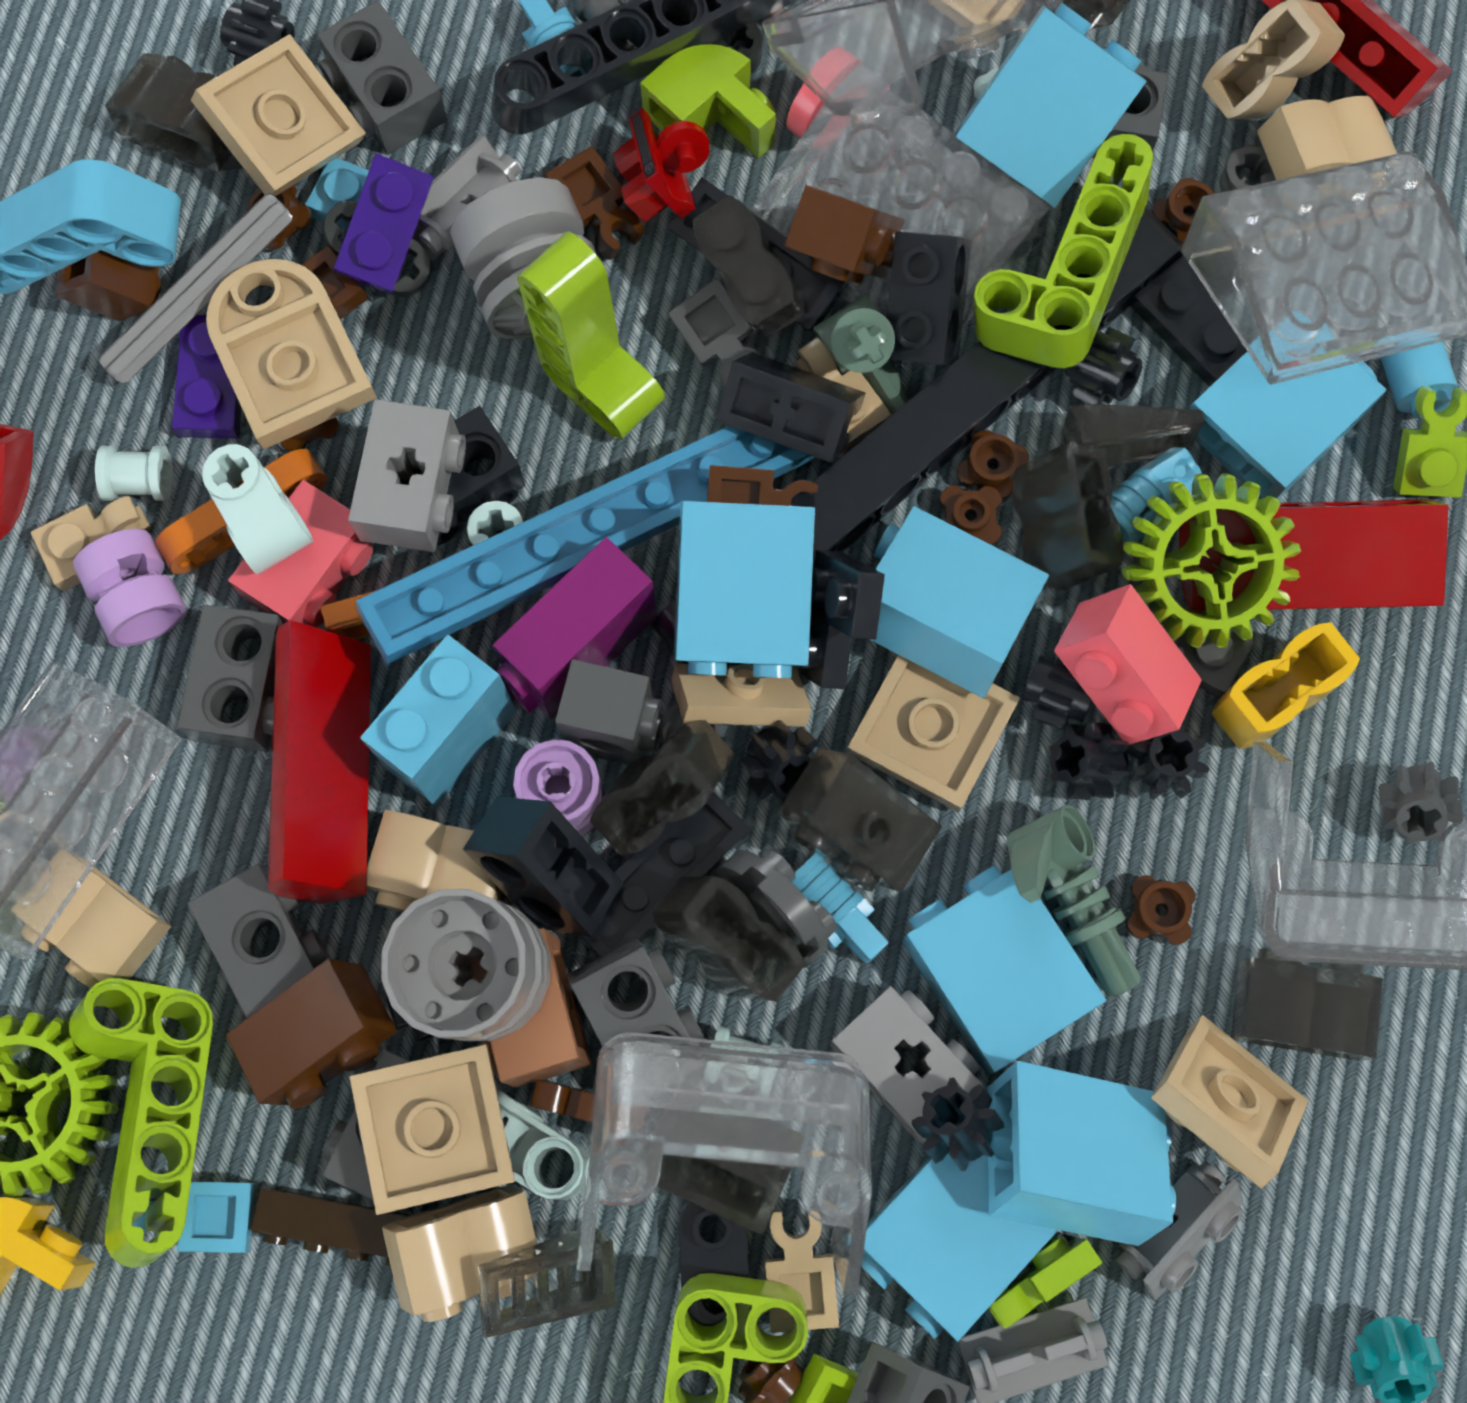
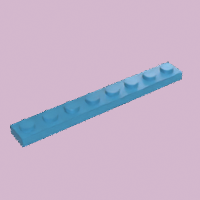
M728 426L356 600V610L386 664H390L446 637L447 634L450 635L558 583L605 537L612 541L621 551H625L679 525L680 505L683 501L706 502L709 465L774 470V478L817 457Z

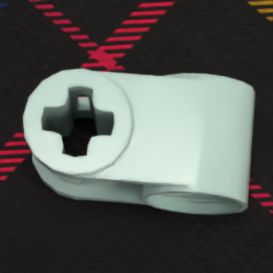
M227 444L217 448L208 456L203 465L202 472L204 485L223 516L233 543L255 574L260 575L314 542L306 524L291 501L283 493L275 477L261 465L259 459L248 448L239 444Z
M496 1089L515 1181L536 1195L546 1199L568 1200L579 1195L587 1186L591 1176V1162L586 1151L577 1143L544 1123V1118ZM555 1150H566L574 1162L572 1178L566 1185L560 1188H551L544 1182L541 1175L542 1163L549 1153Z

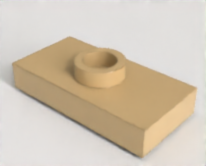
M675 664L671 682L683 723L775 726L776 721L781 720L786 726L806 727L812 709L797 668H792L791 678L752 677L753 666L745 664L727 665L726 676L687 674L688 664Z

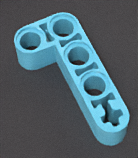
M85 159L68 164L0 201V294L15 292L100 250L142 266L163 267L171 265L176 261L181 198L168 188L105 161Z

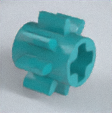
M1397 1316L1382 1317L1368 1323L1364 1327L1362 1335L1355 1337L1358 1351L1349 1356L1357 1386L1370 1385L1373 1398L1380 1399L1383 1403H1420L1431 1394L1432 1388L1438 1385L1434 1372L1444 1369L1435 1337L1423 1338L1419 1324H1412L1409 1320Z

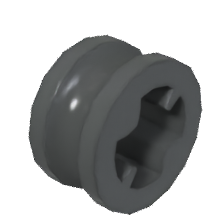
M1247 145L1235 150L1230 155L1220 176V188L1225 198L1239 207L1247 208L1258 206L1267 200L1277 182L1264 148L1255 145ZM1242 168L1253 169V177L1259 173L1261 178L1257 185L1246 184V176L1241 180L1238 178Z

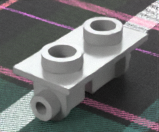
M482 134L433 181L413 237L426 250L431 261H434L445 249L449 250L454 246L450 230L455 218L469 203L494 188L516 181L515 177L521 172L518 164L509 155L503 154L499 158L491 144Z
M1203 1161L1197 1169L1190 1166L1173 1185L1176 1193L1174 1216L1178 1220L1171 1227H1166L1140 1246L1125 1243L1119 1245L1123 1252L1115 1261L1135 1280L1143 1272H1146L1148 1275L1143 1279V1282L1150 1297L1155 1301L1166 1289L1171 1293H1175L1182 1288L1197 1269L1198 1261L1194 1257L1211 1238L1216 1242L1226 1238L1236 1227L1243 1215V1211L1239 1208L1244 1202L1239 1183L1232 1179L1222 1190L1219 1186L1225 1180L1224 1176L1206 1161Z
M1086 1297L1025 1316L1006 1329L1001 1325H997L963 1336L958 1341L977 1403H996L1109 1366L1103 1350L1108 1347L1106 1337L1100 1322L1093 1320Z

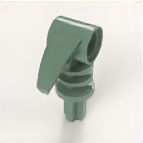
M866 294L813 327L818 338L829 350L840 372L844 374L851 370L862 373L891 414H894L909 401L892 360L889 359L895 345L892 325L884 315L877 311Z
M1065 805L1011 831L1007 837V847L1010 855L1011 870L1019 895L1030 903L1041 899L1042 893L1046 901L1057 898L1060 906L1053 909L1052 912L1057 921L1067 918L1071 927L1064 929L1063 934L1071 946L1081 945L1105 994L1117 996L1136 987L1141 982V976L1115 928L1126 918L1121 908L1113 907L1106 910L1102 901L1110 898L1106 886L1095 889L1092 880L1100 876L1095 865L1085 869L1082 864L1092 859L1095 855L1094 839L1083 816L1074 807ZM1047 880L1050 886L1044 888Z

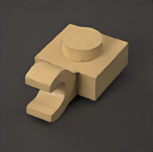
M819 338L814 339L798 350L801 359L796 361V366L799 369L866 392L862 407L852 417L847 433L851 434V438L846 447L838 453L839 455L862 441L892 415L862 373L850 370L841 376L832 355Z
M128 495L108 504L99 516L90 506L85 504L30 533L54 585L62 591H66L80 584L73 568V560L78 552L88 544L105 535L121 530L143 529L148 532L151 526L142 507H135L131 497Z

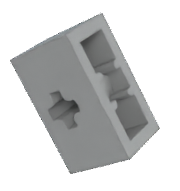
M374 399L348 519L360 541L435 552L439 532L448 533L451 526L454 499L453 495L447 494L451 472H461L466 449L465 435L459 434L450 410ZM413 470H420L422 475H413ZM400 479H401V480H409V479H410L409 485H403V484L401 483Z
M890 986L831 1041L829 1046L919 1144L925 1143L927 1139L921 1138L912 1126L913 1119L923 1116L922 1111L925 1103L922 1097L923 1092L932 1093L938 1088L947 1086L949 1078L954 1077L962 1089L969 1093L973 1087L981 1084L974 1076L980 1069V1066L956 1040L952 1039L945 1045L930 1029L928 1025L934 1020V1017L911 991L906 990L900 996ZM898 1044L907 1051L915 1046H918L923 1051L924 1056L920 1059L919 1065L925 1072L924 1075L920 1077L917 1073L911 1071L902 1076L897 1072L894 1066L898 1064L901 1058L894 1048Z

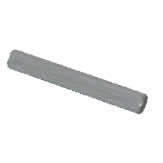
M265 194L100 356L99 361L103 368L117 381L123 384L128 383L209 304L215 290L227 276L242 266L249 264L292 222L293 217L289 210L276 197L271 194Z

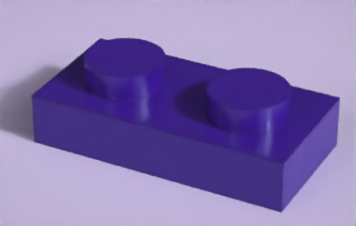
M375 153L335 263L334 273L393 295L431 190L434 176Z
M196 315L180 331L172 430L178 438L239 439L242 407L208 334L207 315Z

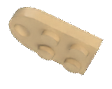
M281 259L260 260L235 270L217 287L207 309L206 322L208 334L255 438L263 450L377 398L324 286L317 276L306 267ZM258 286H271L274 288V293L267 302L256 306L245 303L248 293Z

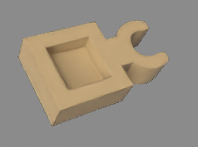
M808 1207L809 1226L803 1234L797 1236L787 1233L783 1228L781 1209L773 1210L770 1219L771 1234L775 1242L784 1249V1258L765 1259L766 1280L790 1285L801 1294L806 1304L808 1330L838 1328L839 1319L833 1255H813L812 1246L818 1241L822 1231L821 1216L817 1207ZM781 1308L769 1309L771 1333L789 1332L793 1328L796 1321L787 1310Z

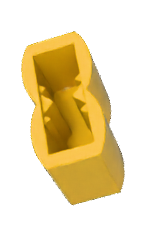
M1331 622L1314 625L1299 633L1272 660L1258 664L1248 670L1221 696L1211 714L1239 749L1254 747L1271 738L1301 711L1314 706L1341 685L1354 672L1360 657Z

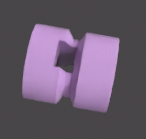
M127 529L105 535L88 544L74 558L73 568L86 596L93 601H98L94 607L95 615L109 644L115 647H129L145 643L169 632L186 616L185 604L173 580L167 575H161L164 571L165 563L151 534L146 530Z
M552 739L536 744L523 754L515 768L513 786L516 797L520 799L551 801L581 836H584L593 829L601 815L603 796L595 761L588 752L571 741Z

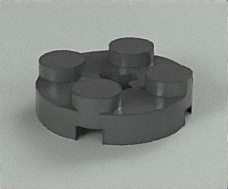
M767 849L759 857L750 851L738 850L716 870L717 879H729L731 884L722 891V894L745 927L767 948L774 941L778 940L791 950L783 960L796 967L807 968L828 948V938L837 930L835 920L822 905L813 900L808 901L792 883L796 878L795 873L789 863L777 852Z

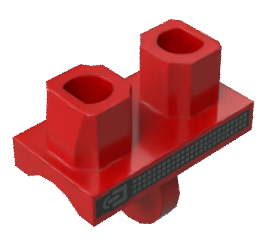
M641 108L629 118L633 138L612 153L616 167L628 181L621 188L623 200L645 223L668 206L682 219L696 209L686 173L701 167L707 160L710 153L708 136L700 125L690 121L675 122L667 126L658 135L653 130L649 114Z

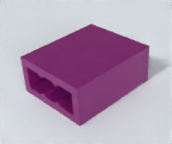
M605 537L493 644L501 663L496 672L500 674L501 679L506 683L505 687L512 699L527 713L530 714L538 707L552 720L558 713L572 659L606 667L656 619L657 609L653 581L612 541Z

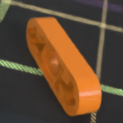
M308 449L291 451L264 467L275 477L288 499L302 480H305L321 491L328 479ZM213 499L166 527L155 540V545L160 555L174 574H184L196 570L235 546L227 531V524Z

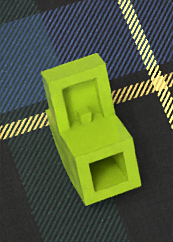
M713 44L685 48L666 59L640 82L642 108L649 114L650 120L661 131L675 122L690 121L700 125L706 132L712 125L718 122L758 159L775 144V109L765 94L756 88L750 89L751 60L732 48Z

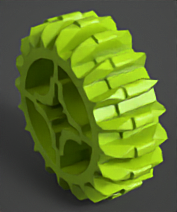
M1203 473L1195 474L1192 481V495L1183 483L1179 481L1170 483L1168 487L1173 501L1172 504L1168 505L1159 497L1152 496L1147 501L1149 508L1157 515L1152 523L1141 517H1135L1132 520L1131 525L1136 530L1145 533L1142 543L1136 541H1126L1124 543L1123 551L1135 557H1140V563L1124 567L1122 569L1123 577L1130 581H1144L1134 589L1145 604L1151 602L1148 608L1159 623L1165 620L1163 628L1172 640H1176L1185 631L1186 642L1192 647L1200 648L1209 632V637L1215 646L1219 648L1227 647L1231 627L1241 639H1252L1253 629L1249 620L1255 618L1266 626L1274 624L1273 614L1266 606L1271 600L1282 605L1290 603V596L1278 589L1282 579L1296 581L1300 578L1298 570L1284 565V559L1294 557L1301 552L1300 545L1292 541L1280 540L1294 528L1295 525L1292 519L1287 517L1272 519L1278 512L1280 501L1272 496H1267L1258 501L1260 485L1251 481H1246L1237 490L1236 477L1230 474L1222 473L1217 479L1214 489L1208 475ZM1216 509H1229L1242 517L1251 529L1256 544L1230 543L1227 540L1224 525L1217 523ZM1195 516L1196 520L1189 522L1190 537L1187 543L1180 550L1165 553L1167 545L1176 530L1188 519ZM1209 548L1227 555V557H1222L1219 566L1212 564L1216 569L1212 574L1197 566H1193L1200 564L1202 555L1209 558L1205 552ZM1255 569L1247 587L1233 600L1232 588L1236 578L1245 571ZM1164 578L1193 579L1198 595L1205 599L1206 610H1190L1178 605L1171 596Z
M32 1012L26 1015L22 1024L15 1016L5 1015L0 1018V1135H9L16 1131L22 1141L32 1143L38 1153L22 1161L13 1160L0 1153V1186L2 1185L6 1197H21L27 1186L34 1195L49 1193L52 1177L61 1184L71 1183L76 1179L72 1160L82 1165H92L97 1160L95 1152L87 1144L89 1140L108 1141L112 1137L111 1131L106 1127L99 1126L98 1121L100 1114L114 1115L119 1108L116 1103L102 1101L101 1092L113 1089L118 1081L112 1075H96V1072L105 1065L108 1058L96 1057L94 1054H87L81 1051L74 1044L69 1034V1021L56 1017L47 1025L43 1014ZM41 1049L51 1055L62 1068L53 1074L43 1072L33 1077L26 1067L18 1066L12 1056L28 1050ZM22 1093H34L32 1095L33 1099L29 1100L25 1105L28 1116H17V1110L25 1104ZM71 1095L69 1116L62 1130L57 1119L58 1110L61 1103Z

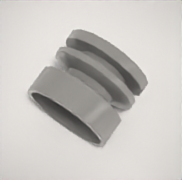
M536 177L516 180L494 188L469 203L455 218L450 230L454 247L466 276L475 281L473 285L474 294L478 305L482 307L490 333L500 338L524 339L533 337L517 276L564 232L574 233L595 252L592 242L583 237V221L568 187L556 179Z
M470 889L437 890L412 902L392 923L381 953V981L391 1006L411 1027L444 1039H456L467 1042L496 1041L522 1029L540 1010L551 983L550 952L540 929L521 910ZM471 957L481 959L480 965L488 971L482 982L473 980V973L466 968L467 962Z

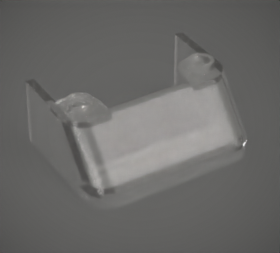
M804 0L770 17L762 25L769 48L835 115H849L851 123H861L877 118L889 109L916 106L923 102L915 74L916 70L950 52L963 50L965 59L989 54L1000 47L999 38L1011 31L1026 29L1043 5L1055 13L1060 4L1063 3V0Z
M1254 742L1245 844L1258 930L1268 947L1276 955L1289 961L1467 970V817L1463 818V821L1460 823L1451 824L1445 830L1444 840L1439 843L1437 865L1312 859V830L1308 822L1300 814L1289 809L1293 762L1267 742Z
M636 1032L622 1033L608 1040L601 1048L596 1064L577 1220L576 1270L591 1271L599 1204L630 1206L648 1198L658 1185L662 1156L668 1155L802 1168L800 1194L803 1205L809 1215L815 1220L833 1226L830 1248L843 1294L857 1295L872 1197L870 1088L859 1063L848 1055L835 1052Z

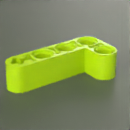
M1119 134L1110 137L1102 143L1096 153L1046 279L1013 270L1000 269L989 272L979 280L974 292V322L977 339L983 346L993 351L1054 368L1072 367L1085 358L1090 350L1148 201L1153 152L1151 146L1143 138L1133 134ZM1121 179H1122V188L1119 187V186H1117V185L1120 183V180H1121ZM1099 224H1106V225H1110V226L1104 227V226H1097V225H1099ZM1087 274L1092 277L1080 278L1074 275ZM1001 308L1012 310L1008 313L994 312V310ZM1068 325L1073 328L1068 330H1057L1053 328V326Z
M567 231L517 276V281L543 370L551 381L613 438L622 441L665 399V394L655 378L620 346L608 276L601 260L581 238Z
M108 978L96 983L73 1011L69 1021V1034L74 1044L84 1053L94 1054L96 1057L132 1062L105 1226V1246L110 1256L120 1265L137 1268L156 1261L171 1249L181 1238L185 1227L213 1028V1015L208 1003L199 994L191 991L121 978ZM104 1006L112 1009L121 1021V1028L109 1029L102 1026L96 1020L93 1008ZM161 1018L178 1020L187 1032V1040H177L165 1033ZM162 1081L169 1084L177 1094V1106H167L160 1103L153 1095L151 1082ZM142 1147L159 1149L165 1155L168 1161L167 1174L151 1172L144 1165L141 1159ZM159 1197L148 1207L149 1198ZM145 1212V1228L156 1232V1236L149 1242L143 1241L144 1231L142 1228L132 1226V1223Z
M704 1273L689 1279L681 1288L677 1301L663 1403H728L733 1358L766 1363H785L795 1358L804 1348L808 1337L807 1310L801 1294L792 1286L781 1282L724 1274ZM706 1298L715 1300L723 1306L727 1315L720 1323L714 1326L697 1324L688 1312V1308L693 1302ZM771 1308H781L787 1310L796 1322L789 1332L773 1336L765 1333L759 1327L757 1320L763 1312ZM691 1370H702L708 1372L715 1379L717 1386L706 1395L695 1396L688 1393L682 1387L679 1379L683 1374Z

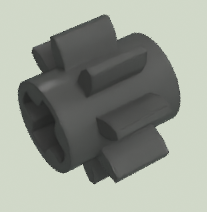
M1430 761L1425 766L1415 765L1408 768L1402 764L1397 766L1398 775L1394 785L1383 783L1379 786L1380 805L1384 806L1382 809L1383 827L1385 829L1398 827L1399 831L1407 837V843L1413 844L1415 841H1429L1432 839L1443 841V832L1446 830L1448 822L1460 823L1463 821L1462 802L1458 800L1460 797L1458 778L1453 776L1443 779L1442 775L1435 770L1434 762Z

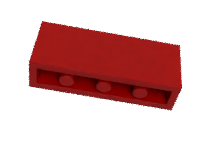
M1287 0L1261 1L1272 9ZM1307 0L1320 3L1345 34L1340 48L1330 61L1394 118H1401L1409 114L1453 71L1373 0Z
M1428 499L1280 502L1278 512L1272 519L1287 517L1292 519L1295 525L1290 533L1280 540L1298 543L1301 552L1296 556L1284 559V565L1298 570L1300 578L1296 581L1282 579L1278 589L1290 596V603L1282 605L1271 600L1266 608L1274 610L1444 606L1449 505ZM1216 509L1217 523L1224 525L1225 534L1230 543L1256 544L1251 529L1242 517L1229 509ZM1195 516L1179 527V550L1187 543L1190 537L1189 522L1196 520ZM1209 548L1205 551L1209 558L1202 555L1200 564L1193 566H1197L1212 574L1216 570L1212 564L1219 566L1222 557H1227V555ZM1255 569L1245 571L1236 578L1232 588L1233 600L1247 587ZM1193 579L1181 580L1185 601L1190 610H1206L1205 599L1198 595L1195 581Z
M293 620L278 627L275 643L267 890L275 895L323 905L366 895L369 748L360 737L369 728L371 644Z

